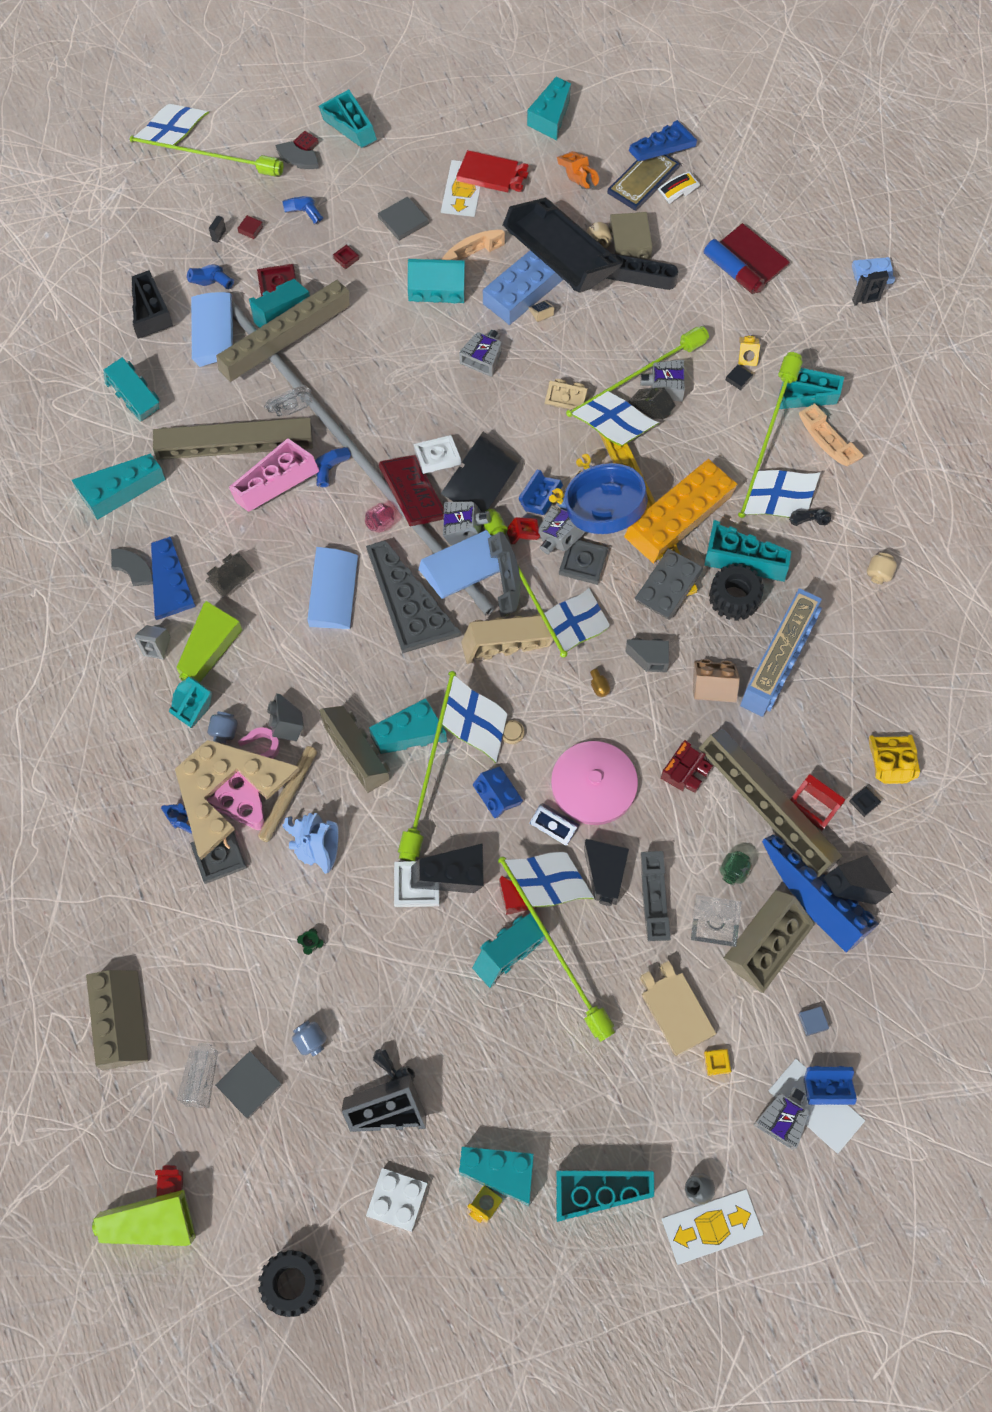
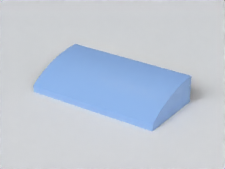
M228 292L205 293L191 297L192 360L199 367L217 362L216 355L233 345L232 294Z
M487 530L421 559L419 571L441 599L500 572L498 558H491L488 538L491 535Z
M316 547L307 618L309 627L350 629L358 555L338 549Z

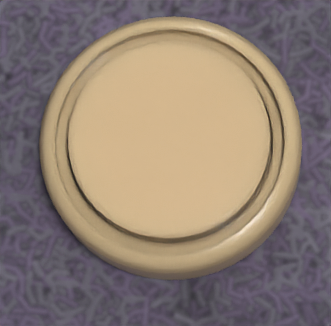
M515 720L506 721L502 740L508 744L519 743L524 737L523 725Z

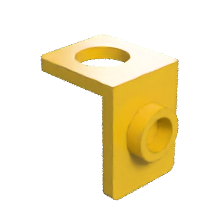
M755 336L739 337L740 352L738 364L757 366L760 349L759 339ZM747 350L754 352V358L751 361H746L743 358V354Z
M483 1186L472 1203H469L467 1206L471 1211L469 1216L479 1223L482 1221L488 1223L501 1204L502 1198L486 1186ZM485 1195L491 1196L494 1201L493 1207L489 1210L482 1209L479 1204L481 1197Z

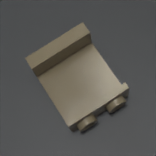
M647 212L610 214L609 230L610 233H613L615 254L639 259H651L653 246Z

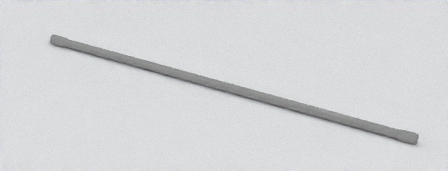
M232 301L233 319L242 326L248 335L256 331V328L245 317L241 309ZM275 353L269 357L270 361L343 447L349 449L354 460L406 520L388 483L279 355ZM423 524L411 526L433 553L443 550ZM474 584L464 588L486 616L494 611L495 607Z

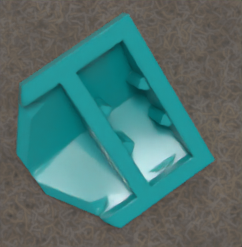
M188 677L179 683L174 691L169 713L190 728H193L209 710L213 692L192 677Z

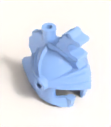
M309 813L308 816L304 815L303 820L302 818L296 819L295 825L292 823V816L285 818L283 828L295 837V841L291 840L289 842V848L295 850L294 853L304 864L313 865L317 863L325 874L329 873L335 863L338 850L337 823L330 820L327 821V824L323 823L318 813H314V815Z

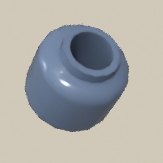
M218 711L217 714L211 716L207 733L214 737V742L226 744V740H233L235 738L238 722L234 719L233 714Z
M307 1020L293 1030L292 1041L302 1055L311 1053L312 1056H315L324 1049L322 1045L327 1037L317 1022L310 1023Z

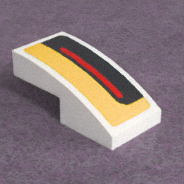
M686 172L658 188V191L667 203L670 204L682 194L686 197L699 187L700 184L690 172Z

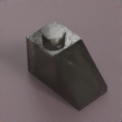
M664 387L639 389L628 401L629 404L651 419L667 418L676 406Z

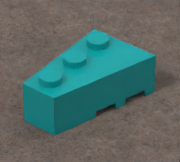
M350 89L318 106L323 120L359 147L363 148L377 140L371 122Z
M292 279L276 286L277 290L273 292L265 291L262 294L263 296L257 299L254 297L249 298L254 323L259 328L310 297V292L298 281Z
M121 357L103 369L104 381L107 387L112 386L115 389V395L119 399L122 398L126 407L141 422L159 410L160 399L154 391L151 392L147 388L148 384L142 376L138 377L134 372L136 370L130 361L126 362Z
M801 368L797 381L787 383L779 409L809 407L813 404L817 406L835 405L841 395L844 377Z
M425 698L369 727L371 738L380 754L407 750V748L414 746L423 747L433 743L439 719ZM443 726L438 740L440 743L447 742V735Z
M531 913L525 917L519 916L512 923L513 926L511 928H503L496 935V939L493 941L489 939L480 947L481 952L472 969L489 988L495 984L499 975L503 972L507 974L511 970L510 967L520 959L523 960L545 940L546 937Z
M462 1147L459 1174L529 1207L534 1154Z

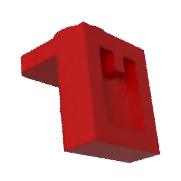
M515 517L507 527V535L511 544H516L519 539L538 540L540 537L537 519Z
M164 1165L162 1170H155V1176H157L156 1197L183 1190L184 1172L177 1169L176 1165Z

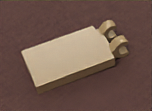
M667 961L659 967L665 978L655 983L651 973L648 971L641 975L640 980L647 990L642 993V997L676 1057L716 1035V1032L683 973L676 976L670 961Z

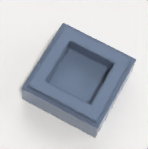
M821 1006L798 1014L806 1036L829 1029Z

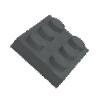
M668 548L634 599L643 606L670 620L703 572V567Z

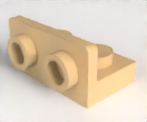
M561 379L549 381L545 405L572 410L585 402L588 389L583 384L574 383L569 385L566 384L565 380Z

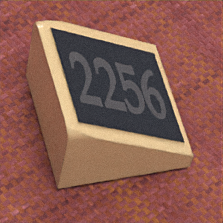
M546 300L529 307L537 322L554 316V307Z

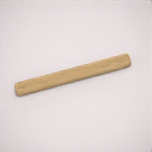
M307 746L296 764L299 767V771L285 784L258 834L260 840L269 842L317 754L315 748Z

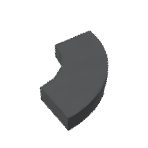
M293 141L275 145L278 155L287 164L291 163L300 169L319 168L314 151L301 150L295 146Z
M111 549V567L113 570L128 574L133 586L153 584L152 573L147 563L140 556L128 550Z

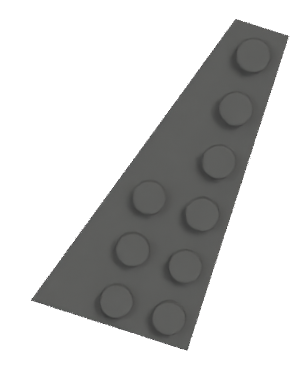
M386 540L366 546L402 654L461 636V631L453 625L447 614H444L439 608L437 602L419 580H416L410 569L402 563L400 557Z

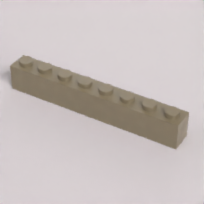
M338 280L330 283L217 354L218 370L232 382L349 307V290Z
M299 417L297 419L260 420L258 422L220 423L217 425L181 426L177 428L163 427L153 429V451L157 460L272 452L287 438L303 449H312V424L310 418Z
M724 729L711 734L698 748L702 753L706 754L705 756L790 848L800 856L804 863L817 873V877L829 871L843 857Z

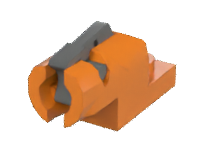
M571 151L557 157L558 164L566 168L569 180L577 183L582 189H591L598 184V173L595 169L590 168L587 156Z

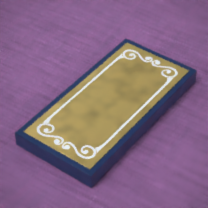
M667 155L639 162L636 160L608 188L607 194L637 211L679 168L680 163Z

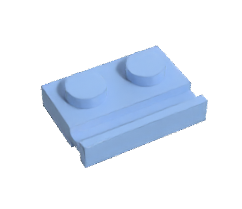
M889 257L854 260L852 262V269L857 284L861 275L868 277V274L887 270L889 275L886 284L894 283L895 276L893 277V269Z

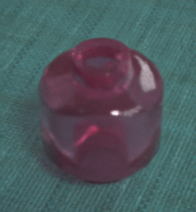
M384 503L376 504L365 513V524L371 531L381 533L394 523V511Z

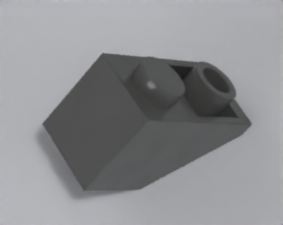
M627 639L625 652L646 672H667L669 666V641H663L662 639Z
M276 693L273 701L269 702L267 712L270 714L269 727L272 730V737L297 742L304 727L302 712L281 694Z

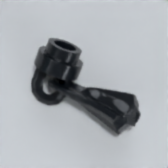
M827 509L796 510L791 513L789 520L794 526L811 520H815L819 525H827L831 521V513Z
M377 1049L374 1052L373 1061L392 1077L390 1081L410 1075L412 1081H414L415 1072L411 1067H401L396 1071L385 1049Z

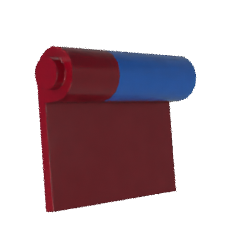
M743 223L720 242L717 239L711 240L704 249V254L751 294L761 292L770 280L790 264L785 257Z

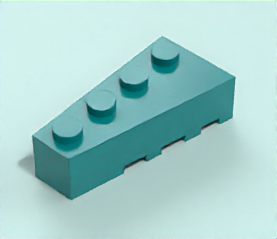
M150 453L72 479L77 493L98 520L166 479L160 465Z
M556 1170V1222L654 1197V1171Z

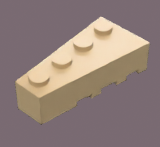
M535 614L531 617L515 616L511 619L495 618L490 621L475 620L470 622L461 644L466 664L474 663L473 659L483 657L484 660H488L498 653H503L504 656L512 655L519 649L526 652L549 647L554 639L541 615Z

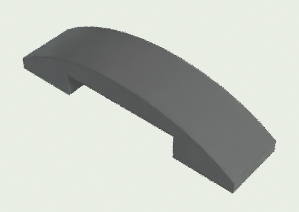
M498 532L488 538L491 558H498L504 593L498 597L500 615L505 617L515 612L518 607L520 574L516 557L509 541L503 532Z
M663 851L641 852L642 895L648 941L671 940L669 917L667 915Z

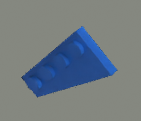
M676 120L673 122V125L663 127L662 131L651 133V137H644L631 144L629 152L639 162L696 147L697 139Z
M171 537L152 542L155 619L159 620L194 608L195 604Z

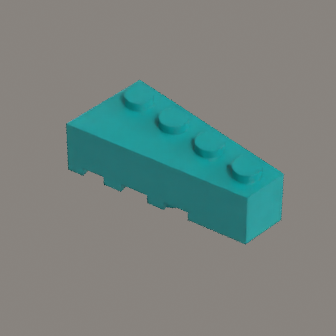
M713 521L704 566L721 569L724 566L728 568L729 564H734V566L743 564L742 567L746 568V566H749L751 571L755 570L758 573V577L785 581L792 551L768 541L765 543L756 539V536L751 534L746 536L737 532V529L730 526L727 528L720 525L721 522Z

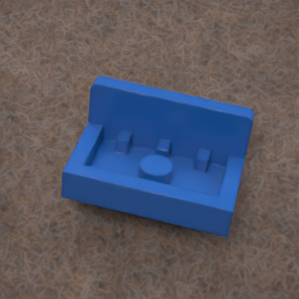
M537 469L521 492L519 501L526 512L545 515L552 504L549 501V496L555 495L552 491L556 488L561 489L563 483L558 479L544 477L542 471Z
M501 766L482 772L473 783V787L494 818H498L504 811L517 807L523 802V799Z
M807 1067L804 1086L808 1105H855L857 1097L852 1081L854 1075L853 1067Z

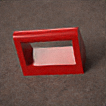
M809 774L790 800L814 826L823 831L846 799ZM804 790L832 810L824 821L796 802Z

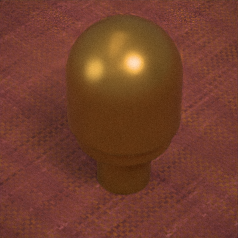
M597 668L591 670L590 674L593 678L591 686L594 693L598 697H606L610 693V685L604 675H600Z

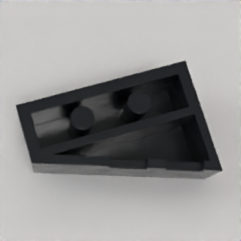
M150 270L132 276L133 327L137 339L172 327L173 324L169 311Z
M483 843L421 858L411 866V888L475 893L484 886Z
M410 1075L343 1099L342 1113L350 1132L381 1131V1128L403 1130V1127L426 1129L427 1115Z

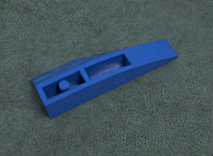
M773 834L763 839L762 843L773 865L792 895L796 897L813 921L846 953L856 947L879 925L874 915L869 911H865L858 901L836 897L823 878L826 875L823 874L817 877V873L809 868L800 856L780 837Z

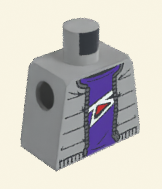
M490 330L488 335L477 332L460 350V364L492 377L501 355V341L498 340L500 337L499 333L495 330Z
M684 360L654 363L651 374H641L640 385L651 386L653 397L682 402L685 391Z
M474 502L444 503L443 537L450 545L457 544L481 533V524L491 522L489 511L481 512Z
M552 505L538 531L543 541L540 549L546 554H550L554 547L567 551L585 531L577 528L571 522L567 511Z
M793 1088L788 1098L782 1094L777 1095L755 1121L754 1126L791 1150L796 1149L809 1115V1111L800 1106L806 1094L797 1088Z

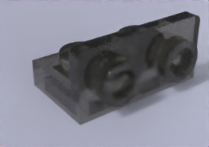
M239 552L234 556L230 553L222 560L224 564L219 569L215 566L206 573L209 577L205 581L210 583L222 598L254 572Z

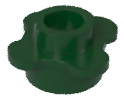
M314 928L309 929V931L299 935L297 938L298 944L302 945L304 948L303 952L306 955H311L313 950L322 948L324 945L323 940L319 939L318 932Z

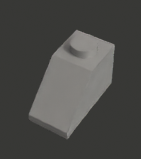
M146 625L135 635V640L143 656L164 660L171 638L167 629L160 625Z

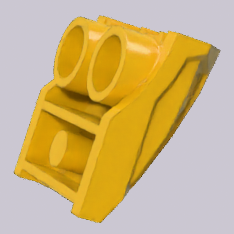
M912 735L900 737L869 736V746L874 761L876 779L884 784H903L919 777L920 768L917 749Z

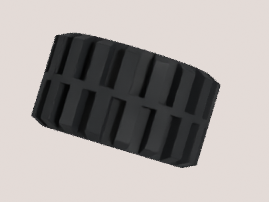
M729 564L728 568L726 566L722 567L721 571L715 574L710 588L709 601L710 604H713V610H718V615L721 617L725 615L728 620L734 618V621H739L740 617L744 620L748 618V615L752 616L755 610L758 609L763 596L764 584H761V576L757 577L758 573L755 570L751 571L749 566L744 568L742 567L743 564H738V566ZM737 587L742 589L747 596L734 597L726 589Z
M294 1250L281 1251L275 1257L272 1256L268 1260V1264L264 1265L261 1269L263 1273L261 1276L259 1275L260 1287H258V1291L262 1295V1302L267 1305L270 1311L280 1316L297 1317L309 1312V1309L318 1303L317 1300L322 1294L321 1288L324 1280H322L321 1275L323 1274L318 1267V1263L309 1255ZM288 1268L300 1270L305 1277L304 1290L295 1299H285L279 1294L277 1288L279 1276Z

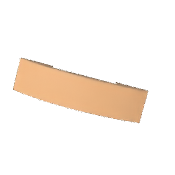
M489 230L469 236L454 245L443 256L442 260H462L484 248L491 252L505 245V232L503 230Z
M816 404L799 412V416L808 432L834 460L844 466H849L863 458L864 455L852 442L847 444L826 422L827 416Z

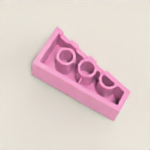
M287 438L230 485L229 489L236 503L249 512L318 473L319 469L312 454Z

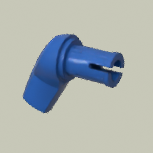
M299 196L282 201L285 213L306 211L314 225L318 223L317 221L323 220V216L314 205L315 200L310 196Z
M215 264L202 268H190L187 272V280L190 283L207 286L218 282L228 290L234 285V279L227 276L223 272V268Z
M347 447L333 449L315 460L319 469L317 473V486H329V470L336 464L349 460L351 456Z

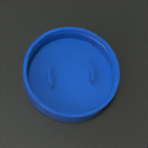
M616 463L600 464L580 472L571 480L564 496L567 513L571 522L577 528L593 534H610L630 527L643 515L648 502L643 477L633 468Z

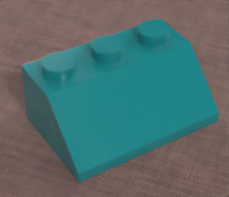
M408 259V301L464 303L465 261Z

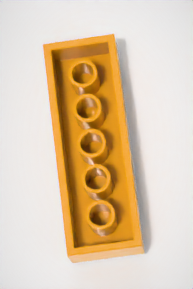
M707 459L650 506L637 522L628 527L624 538L654 564L665 554L668 548L674 547L729 500L738 484L710 459Z

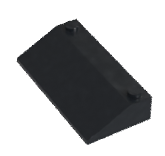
M546 197L512 205L508 209L502 226L578 293L592 289L623 264Z

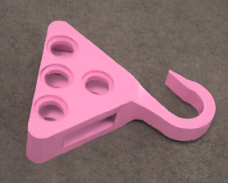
M264 727L253 729L247 736L238 741L239 746H243L261 737L270 739L272 741L271 748L260 755L271 759L277 756L280 749L278 738L272 737V730ZM239 772L235 773L214 792L211 798L207 799L219 813L251 828L261 830L265 823L260 792ZM237 783H244L241 788H234ZM227 801H234L230 807H224ZM245 810H253L250 815L243 816Z

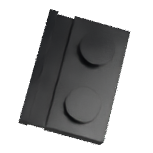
M887 270L868 274V277L860 276L852 299L854 306L859 302L866 304L880 301L889 278Z

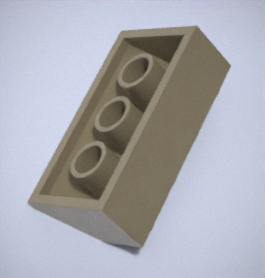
M344 706L320 709L319 712L325 730L366 792L369 793L389 781L388 772H390V768L384 760L380 761L378 758L379 752L373 743L369 745L366 740L368 736L362 727L358 728L355 724L357 720L352 711L347 712Z
M775 890L723 958L737 975L759 992L764 993L815 924L795 896Z
M106 970L87 974L96 1067L104 1071L149 1061L138 971Z

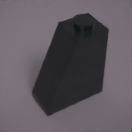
M586 839L584 853L594 899L605 906L617 905L629 849Z
M868 855L839 865L823 877L834 895L840 898L876 905L893 893Z

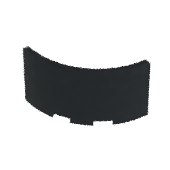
M483 431L462 461L465 464L464 467H458L441 494L453 502H474L481 512H485L504 487L520 462L521 457Z

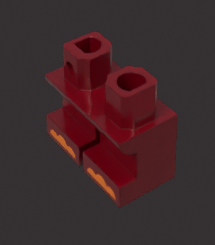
M684 740L662 771L660 779L682 792L686 788L696 793L702 781L696 778L694 774L699 772L707 777L713 765L704 759L705 753H699L691 747L692 744Z

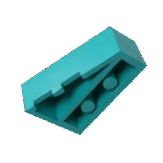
M556 76L528 108L527 126L557 141L562 120L570 101L571 83Z

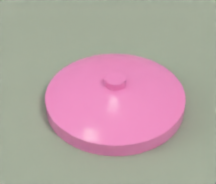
M599 741L579 743L566 750L557 760L551 778L552 794L559 808L575 821L589 825L607 824L623 816L631 807L638 787L637 773L628 756L617 747Z

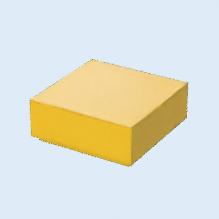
M728 1049L704 1051L707 1076L731 1073Z

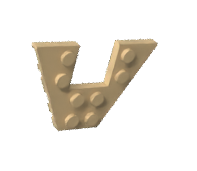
M210 740L204 742L175 768L199 858L202 860L235 830L207 801L215 791L235 773L239 772L268 800L299 771V767Z

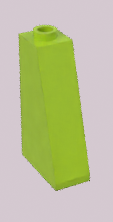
M205 601L176 667L180 675L179 678L184 681L186 678L192 677L200 683L241 633L240 622Z
M184 1190L101 1211L92 1222V1230L94 1235L98 1237L99 1243L188 1246L196 1238Z

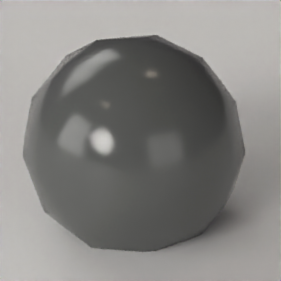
M695 1173L686 1181L685 1193L691 1202L696 1205H705L715 1195V1185L713 1180L706 1174Z

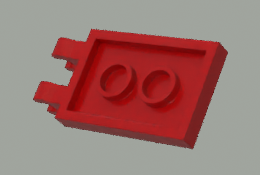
M467 150L456 179L458 182L507 193L509 189L522 192L524 187L522 183L528 177L529 172L527 170L529 165L526 163L518 165V161Z

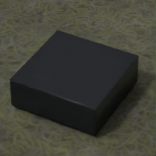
M218 215L209 227L211 239L216 243L219 242L226 231L224 219Z
M737 364L726 376L725 381L741 391L752 379L753 374Z
M867 786L849 801L863 817L867 816L881 804V801Z

